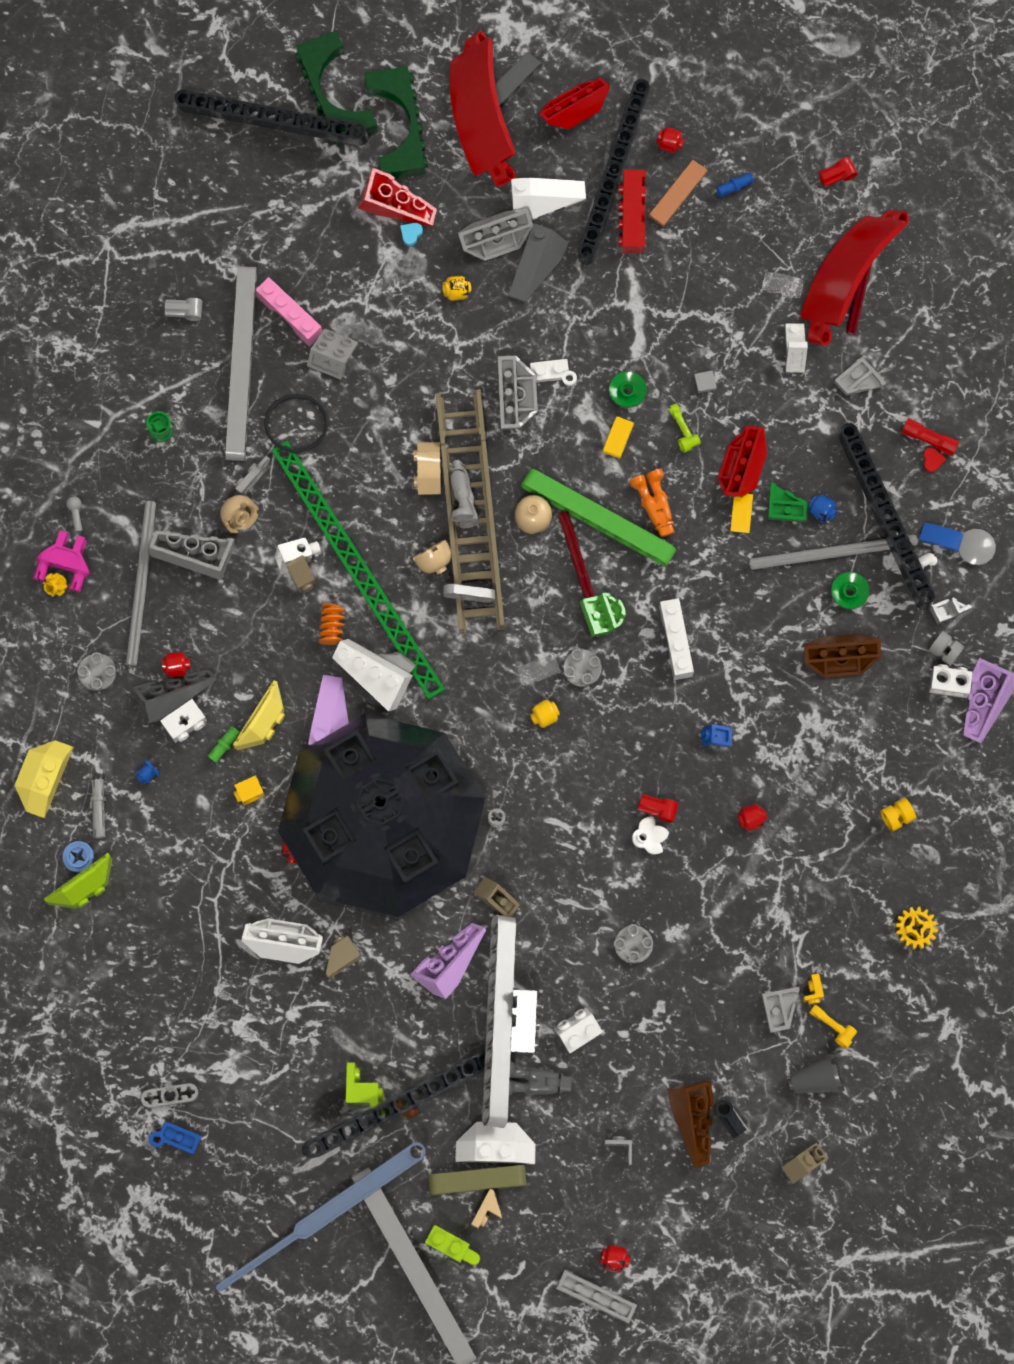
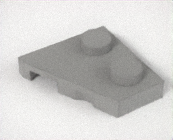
M863 357L834 381L846 396L881 388L886 385L884 379Z
M799 987L762 994L770 1033L790 1029L800 990Z

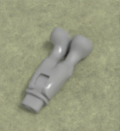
M455 460L451 469V485L454 496L459 503V508L452 511L450 517L451 521L459 523L460 528H471L476 526L479 521L478 514L473 505L474 495L471 491L467 470L461 461Z

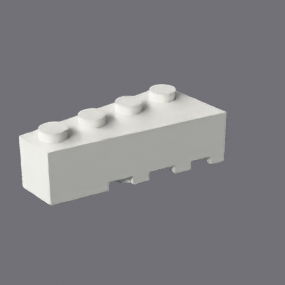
M350 639L340 641L332 657L388 711L397 709L413 675Z

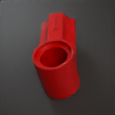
M845 157L834 166L818 173L820 182L825 188L842 180L849 181L858 175L850 157Z
M642 794L638 811L657 816L662 821L673 823L679 803L670 799L661 800Z

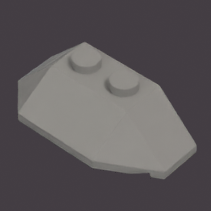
M528 208L505 211L470 224L458 232L463 251L486 261L520 249L533 228V223Z
M498 356L501 429H520L538 412L536 375L517 356Z

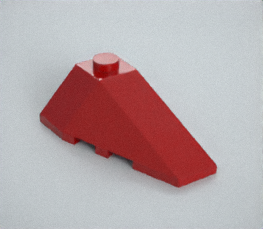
M372 168L358 205V209L374 215L419 223L430 227L433 226L437 210L420 196H415L411 193L408 187L402 186L395 181L392 175Z

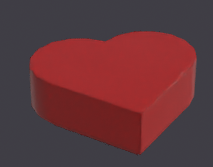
M929 447L923 453L925 460L924 469L929 473L935 472L946 461V458L935 448Z

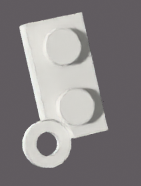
M567 359L530 363V369L536 375V383L562 380L565 385L572 386L577 381L576 374L568 369ZM570 375L573 377V380L567 381L566 377Z

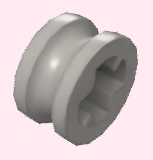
M498 808L491 810L488 815L489 824L493 827L502 826L505 822L504 811ZM493 814H495V815H499V814H500V815L502 816V817H500V820H501V821H500V822H498L497 820L493 821V820H492V819H493V816H492V815H493Z

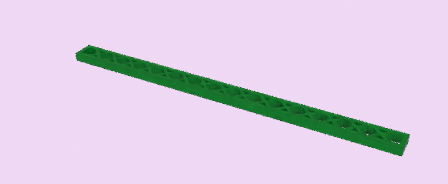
M288 440L281 444L284 447L292 448ZM278 447L271 450L396 650L405 657L408 650L417 653L416 661L410 660L416 665L411 673L427 699L431 700L444 692L443 685L296 453L290 452L288 459L282 458L278 454L282 449ZM290 464L299 466L298 474L289 472ZM300 479L309 482L308 489L299 487ZM310 495L318 496L317 505L308 502ZM319 510L328 512L327 520L318 518ZM329 526L338 528L337 536L328 533ZM339 541L348 544L347 551L337 548ZM349 557L357 558L356 567L348 565ZM358 572L368 575L366 582L358 581ZM368 587L378 591L376 598L367 595ZM378 603L387 605L386 614L377 611ZM388 619L397 621L396 629L387 627ZM398 634L407 637L406 645L397 643ZM418 666L427 669L426 677L416 673ZM427 683H436L439 689L429 693L426 689Z

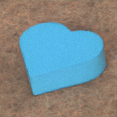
M419 223L400 226L404 244L414 246L417 243V238L423 234L422 226Z

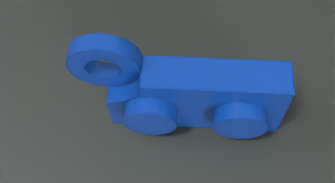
M165 1121L160 1132H153L150 1135L149 1143L155 1148H159L166 1143L194 1155L202 1136ZM155 1136L161 1138L159 1143H154L153 1139Z

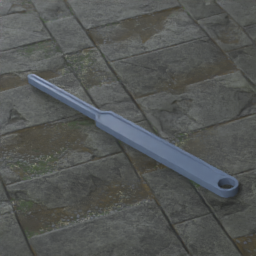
M413 1143L299 1221L295 1224L293 1233L217 1284L216 1289L223 1291L298 1238L308 1239L421 1161L426 1155L425 1147L420 1143ZM418 1145L422 1147L423 1155L420 1158H413L410 1151L413 1146Z

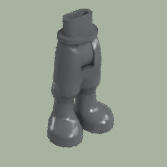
M510 1060L509 1079L518 1078L528 1081L521 1083L509 1080V1097L517 1092H524L531 1096L535 1094L571 1092L572 1076H563V1073L559 1075L556 1072L536 1069L535 1067L517 1068L514 1062Z

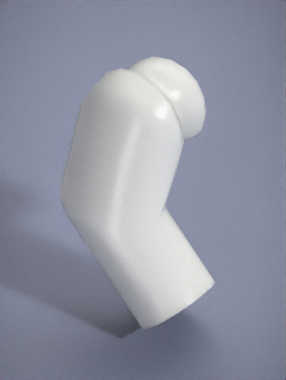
M927 553L918 558L923 569L927 565H936L938 561L937 557L932 553Z

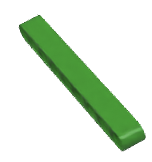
M530 469L521 483V487L526 491L543 497L551 505L564 512L567 511L571 516L662 566H667L676 552V548L666 541L535 469Z

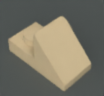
M492 1189L487 1193L471 1226L479 1229L480 1225L485 1226L489 1218L486 1215L487 1212L502 1219L496 1196Z

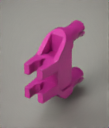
M60 530L56 543L37 556L38 565L33 579L44 582L48 568L51 566L74 573L69 589L80 593L85 577L90 574L82 557L87 541L85 537L77 536L73 549L66 548L69 535L67 532Z

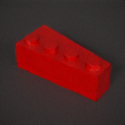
M624 170L623 183L619 184V195H622V201H619V212H622V218H619V229H622V236H619L618 247H622V253L644 254L646 170Z

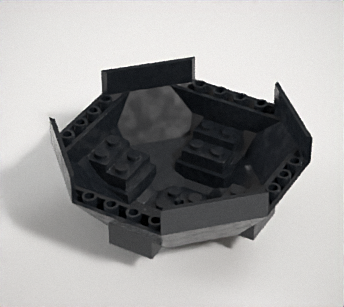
M364 714L298 753L278 834L282 837L318 897V901L399 921V916L464 878L466 880L485 804V797L446 733ZM377 799L386 801L383 807L376 806Z

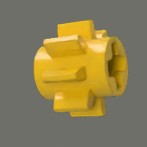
M50 573L45 577L46 581L43 584L47 594L54 597L55 595L61 596L65 593L64 589L68 586L64 576L58 573L54 575Z

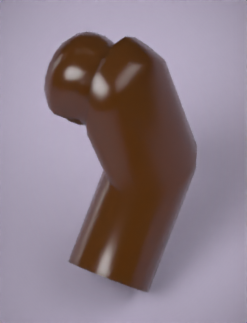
M397 1099L396 1106L401 1109L402 1102ZM415 1106L400 1115L411 1119L418 1116L419 1110Z

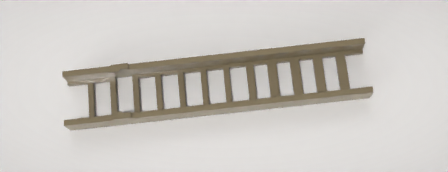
M481 389L476 390V394L473 395L475 411L445 413L443 397L441 398L440 393H436L454 584L462 585V582L492 579L493 590H495V607L464 610V600L456 599L459 634L467 633L466 618L496 616L497 630H505ZM475 416L476 428L449 431L446 429V419ZM480 434V446L446 449L445 438L448 436ZM479 452L480 464L464 465V468L467 471L481 469L482 482H472L470 485L471 488L483 487L484 500H474L473 505H484L486 518H478V524L486 523L487 536L457 538L456 526H459V523L451 521L450 514L454 511V508H459V503L453 500V488L451 485V469L453 466H450L449 454ZM488 543V553L459 555L458 546ZM490 561L491 571L461 573L460 564Z

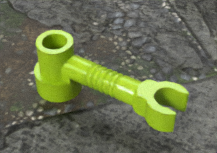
M678 404L671 405L669 412L684 435L683 438L678 439V445L681 451L686 453L691 451L693 447L700 445L701 442L698 435H692L687 428Z

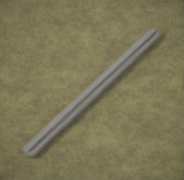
M154 501L145 502L126 660L127 665L136 666L138 660L150 560L149 546L152 541L156 509Z
M908 535L912 546H916L918 542L916 535ZM881 539L752 558L749 560V565L753 570L889 550L890 548L886 540Z

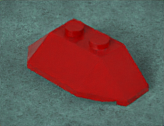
M601 77L578 84L549 101L542 111L539 112V116L550 125L565 129L575 127L578 123L600 111L610 86Z
M746 426L728 445L717 478L725 496L742 498L756 489L767 456L763 427Z

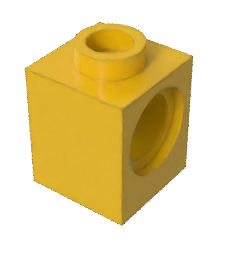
M256 775L235 785L236 791H234V795L238 802L242 801L244 806L265 797Z

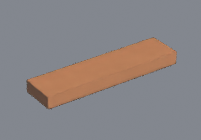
M692 160L651 211L649 217L664 227L703 179L708 170Z

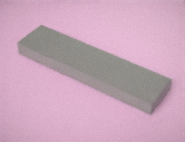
M565 1270L556 1287L557 1290L628 1324L637 1307L636 1304Z

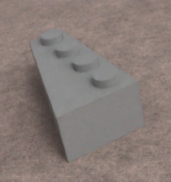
M156 531L150 543L149 551L150 556L222 580L235 549V542L232 538L218 539V537L213 536L208 538L199 537V535L194 534L189 536L181 535V533Z

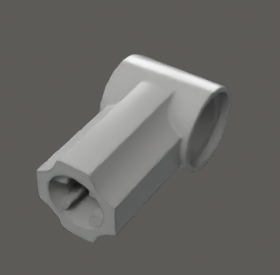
M198 298L166 300L165 317H182L189 321H200L203 301Z

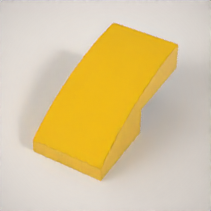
M616 416L603 453L621 458L634 422Z
M746 494L742 498L733 497L730 531L750 532L753 494Z

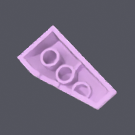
M979 658L972 673L971 693L968 697L969 708L966 713L964 736L982 743L1014 691V673Z

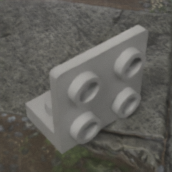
M324 329L310 349L307 366L341 380L345 373L347 361L356 349L358 342Z

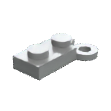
M266 456L258 465L252 464L245 478L242 477L238 480L235 488L238 495L245 496L267 471L266 466L270 462L269 457Z

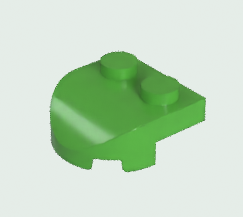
M602 593L599 596L580 601L592 637L613 632L621 625L625 618L626 612L620 599L616 600L610 596V593Z

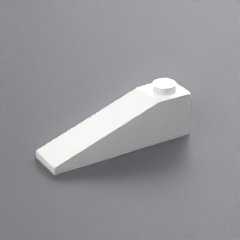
M542 178L511 179L513 210L528 208L532 221L547 213L551 214L555 210L586 200L585 181Z

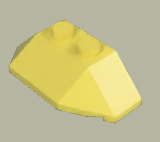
M273 680L233 743L236 750L264 744L266 740H270L274 735L275 730L273 729L276 724H280L285 717L283 713L285 711L277 681Z
M54 740L28 751L14 785L26 812L42 818L46 817L73 750L72 746Z

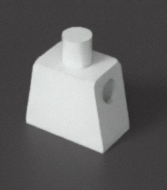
M306 538L278 545L275 560L281 574L288 572L286 563L301 555L305 557L307 564H309L312 555L320 552V546L317 541L308 544Z

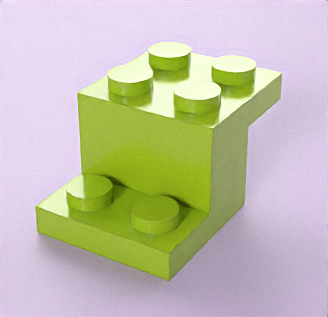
M347 1063V1106L371 1108L383 1102L384 1091L383 1088H380L379 1083H356L360 1082V1070L355 1063ZM380 1108L379 1115L383 1118V1110Z

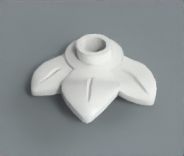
M646 817L639 823L638 830L633 833L632 841L636 847L645 848L650 854H659L663 852L660 843L668 837L669 831L662 826H655L654 817ZM642 835L645 841H642L639 836Z

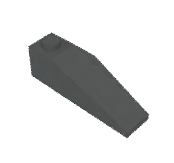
M534 223L508 297L526 303L544 279L562 261L569 242L552 229Z

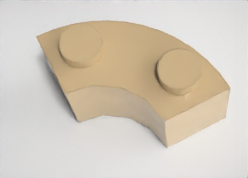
M440 442L417 443V450H414V461H417L418 476H414V487H418V495L441 494Z

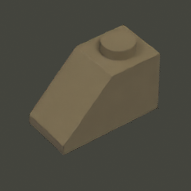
M303 555L286 563L288 573L299 593L302 591L308 592L314 588L316 581Z
M484 877L473 892L485 904L502 916L511 917L520 906L498 883Z
M341 936L333 942L334 945L331 947L326 970L328 979H331L362 958L348 936L345 938Z

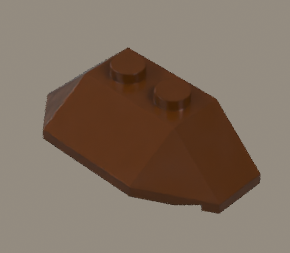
M863 634L823 636L804 644L805 664L823 678L862 675L881 658V639Z

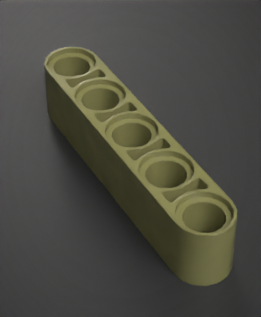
M525 1165L428 1175L430 1196L527 1186Z

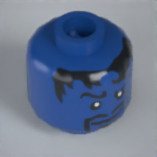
M822 494L818 497L814 496L808 506L810 515L821 522H827L829 519L833 520L838 512L836 510V502Z

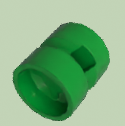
M160 411L153 412L148 416L146 425L150 437L159 443L167 442L171 439L173 427L169 416Z

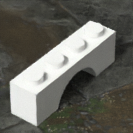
M679 598L661 601L659 609L667 637L673 679L693 677L694 670Z

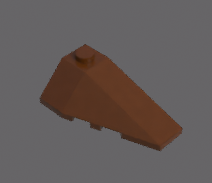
M711 1081L683 1084L668 1088L670 1108L693 1166L700 1167L709 1164L711 1138L708 1134L709 1126H712V1119L709 1118L710 1107H713L714 1103Z

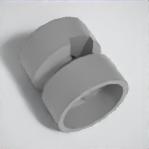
M942 631L929 651L937 657L941 656L942 661L951 666L965 646L957 640L952 641V637ZM948 646L952 649L949 653L945 652Z

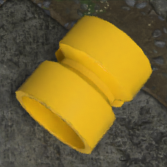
M905 797L896 801L894 806L889 805L880 810L883 821L891 832L901 828L903 823L908 824L917 819L913 807Z

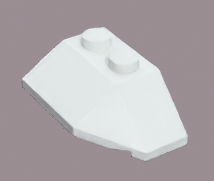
M269 918L253 924H246L242 936V942L259 957L297 964L318 955L323 940L320 934L318 935L315 930L306 924Z
M476 1122L456 1141L455 1162L535 1164V1143L517 1123H507L505 1128L484 1126L483 1122Z

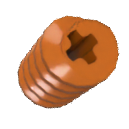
M325 603L322 604L324 609L321 610L323 616L320 621L323 624L320 625L322 631L319 632L321 639L318 642L323 645H336L337 642L343 640L338 637V635L343 634V631L338 628L344 627V624L340 623L339 620L345 619V616L340 615V613L346 610L339 605Z

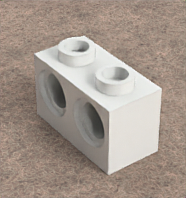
M943 664L934 666L931 672L929 693L967 698L970 694L972 672L963 667L951 669ZM937 676H944L946 678V682H939L937 680ZM962 678L965 681V685H958L956 679Z

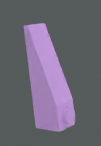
M323 675L309 737V746L349 723L341 677Z
M471 923L453 937V942L445 947L442 945L438 948L439 952L432 958L426 957L411 973V976L432 994L446 999L452 994L462 979L486 931L485 927Z

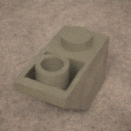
M816 1142L784 1165L782 1169L794 1184L828 1158Z

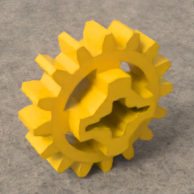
M910 907L909 913L904 910L902 912L904 917L899 916L897 918L900 923L895 924V927L899 928L895 934L901 935L899 942L905 941V947L911 944L912 950H915L917 945H919L920 949H923L924 943L929 946L931 944L930 940L936 939L933 933L938 932V929L934 928L938 923L937 921L932 922L931 919L934 915L928 916L927 909L921 912V907H918L916 911H914L913 907ZM918 916L924 918L926 921H922L921 919H919ZM909 918V926L904 927L906 919ZM915 924L921 928L918 933L917 930L912 929ZM929 929L928 936L924 939L923 933ZM907 935L912 936L914 940L910 939Z

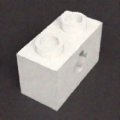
M193 699L161 720L163 727L175 743L186 740L189 737V733L194 730H200L205 726V722H207ZM184 719L188 722L186 726L181 722Z

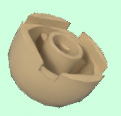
M232 496L221 507V521L231 533H239L238 530L243 527L246 530L254 524L258 518L257 510L259 508L247 496Z
M529 495L522 498L515 509L516 524L523 532L529 534L545 531L552 520V509L549 503L543 497L537 495Z
M442 540L413 557V560L423 572H436L438 575L447 570L446 565L452 558L451 549L446 540Z

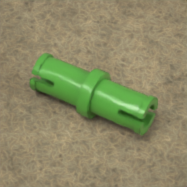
M230 726L224 736L217 740L218 743L207 756L217 763L226 750L229 751L231 749L230 745L239 736L240 732L233 726Z

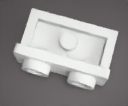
M587 1008L576 1011L574 1016L561 1021L554 1028V1031L558 1034L569 1053H572L603 1032L593 1014Z

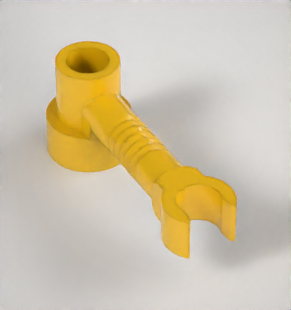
M814 1005L809 1013L835 1029L839 1033L835 1038V1042L842 1048L848 1049L852 1043L851 1040L857 1033L856 1029L850 1025L844 1028L829 1017L820 1007Z

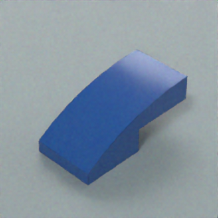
M924 522L919 540L921 543L937 545L940 549L958 552L964 534L946 527Z

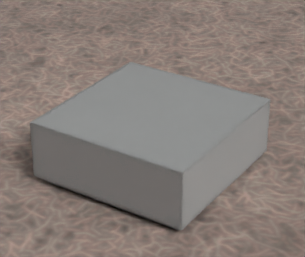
M713 370L694 374L698 393L717 389Z

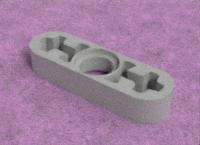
M447 584L443 586V596L446 598L490 603L495 601V590Z
M191 1083L149 1089L141 1095V1102L147 1108L189 1103L198 1098L199 1090ZM189 1087L192 1091H195V1094H192V1098L182 1095V1100H179L177 1089L181 1088V1093L187 1092ZM172 1090L176 1094L175 1099L170 1102L166 1101L164 1098L165 1093ZM158 1092H161L163 1103H159V1099L153 1100L152 1104L145 1101V1098H148V1094L157 1097L159 1096Z

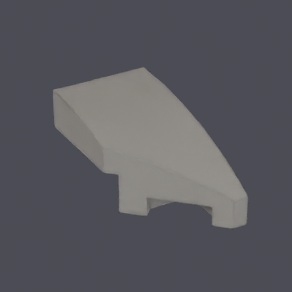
M952 598L951 600L946 599L932 605L930 611L938 625L971 610L972 606L969 604L965 605Z
M399 652L378 655L409 674L416 666Z

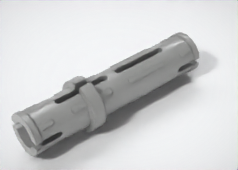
M94 779L91 780L92 797H90L93 806V838L99 839L106 837L104 812L106 797L104 796V780Z

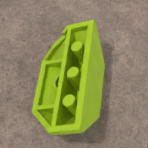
M106 853L45 897L44 900L47 904L76 909L87 905L90 902L89 899L94 895L96 897L101 895L105 891V887L108 886L112 858L109 853Z

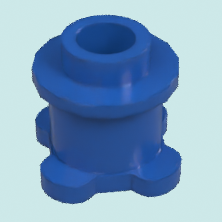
M145 760V765L135 771L137 773L135 777L142 784L146 782L149 785V781L155 775L159 776L160 774L148 760Z

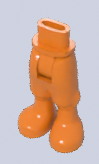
M657 469L646 475L654 497L648 491L644 475L630 479L629 483L641 495L642 507L645 508L651 522L655 526V531H658L662 538L675 532L672 526L674 522L672 521L667 501L668 497L660 484L664 473L662 469Z

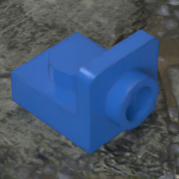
M715 724L703 727L701 732L702 746L731 747L732 727Z

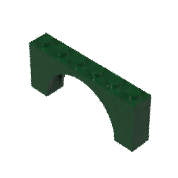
M337 30L296 45L297 52L294 53L298 64H302V75L304 79H308L310 83L307 85L311 95H315V106L318 111L321 110L323 117L360 123L365 127L368 136L378 132L376 121L370 109L364 111L340 109L331 104L320 89V80L325 68L335 58L344 54L343 44ZM340 129L338 134L343 133L345 129ZM358 132L355 137H360L363 132ZM330 140L331 142H335L336 147L347 144L343 142Z
M408 66L364 73L368 97H383L397 103L407 113L411 123L409 134L404 143L392 153L378 157L380 171L392 175L394 179L425 175V168H428L427 156L423 157L422 151H425L424 140H420L419 135L422 134L421 123H417L416 118L420 117L418 106H414V100H417L415 89L411 88V84L414 83L413 73H409Z

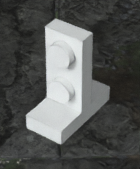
M785 324L786 372H805L808 345L805 342L804 324Z

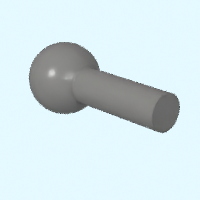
M72 496L67 500L66 505L72 512L75 532H81L82 525L79 509L82 503L78 497Z

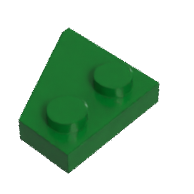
M771 482L768 519L806 522L807 502L795 497L787 490L784 491L777 487V484Z

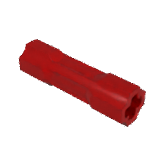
M910 418L907 419L901 432L909 437L920 439L933 445L950 456L954 455L960 442L947 435L934 432Z

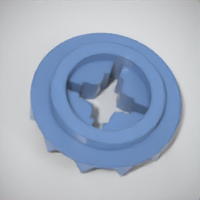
M82 841L70 843L63 852L65 866L77 873L89 867L94 859L92 848ZM72 852L74 854H80V852H82V857L85 861L78 860L77 862H75L76 858L74 857Z

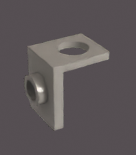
M615 1136L613 1140L604 1141V1146H628V1166L632 1165V1140H625V1137Z

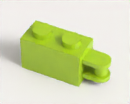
M434 1225L425 1241V1244L459 1263L464 1260L471 1265H477L480 1261V1256L469 1249L470 1244Z

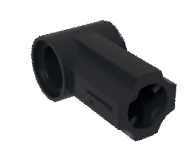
M721 1100L714 1105L715 1115L719 1117L733 1139L748 1129L734 1110L730 1101ZM722 1103L728 1106V1113L725 1115L721 1114L718 1110L719 1105Z

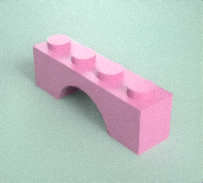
M268 277L256 289L257 298L270 310L272 309L280 314L293 328L296 335L309 347L318 339L322 333V327L274 281Z

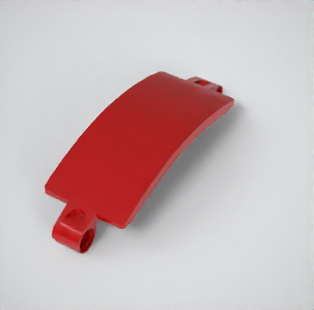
M479 31L465 40L464 52L451 60L450 96L452 112L463 151L473 174L479 176L488 171L495 185L503 187L509 184L511 179L516 178L513 168L505 162V160L515 155V150L497 97L493 70L492 39L487 38L482 31Z
M889 210L880 217L865 216L830 251L812 282L800 314L803 320L811 321L808 333L810 343L822 346L830 343L832 335L829 325L839 326L843 322L853 296L868 268L880 252L908 224V212Z

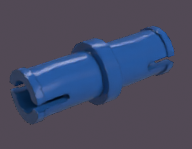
M748 172L736 179L731 178L729 182L717 186L716 192L720 198L732 192H738L740 188L754 183L753 177Z

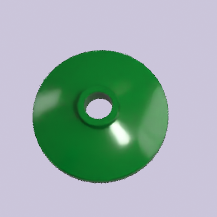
M629 371L617 374L609 386L611 399L617 405L624 408H632L639 405L644 400L647 392L646 383L643 378ZM628 389L631 393L625 394L624 391Z
M846 572L840 574L834 580L831 594L834 601L840 607L857 609L867 601L869 585L861 575L854 572ZM851 590L853 594L847 595L846 591Z

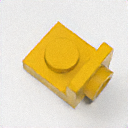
M818 973L811 975L808 981L809 991L813 992L814 995L803 997V1002H808L809 1005L820 1003V999L824 998Z

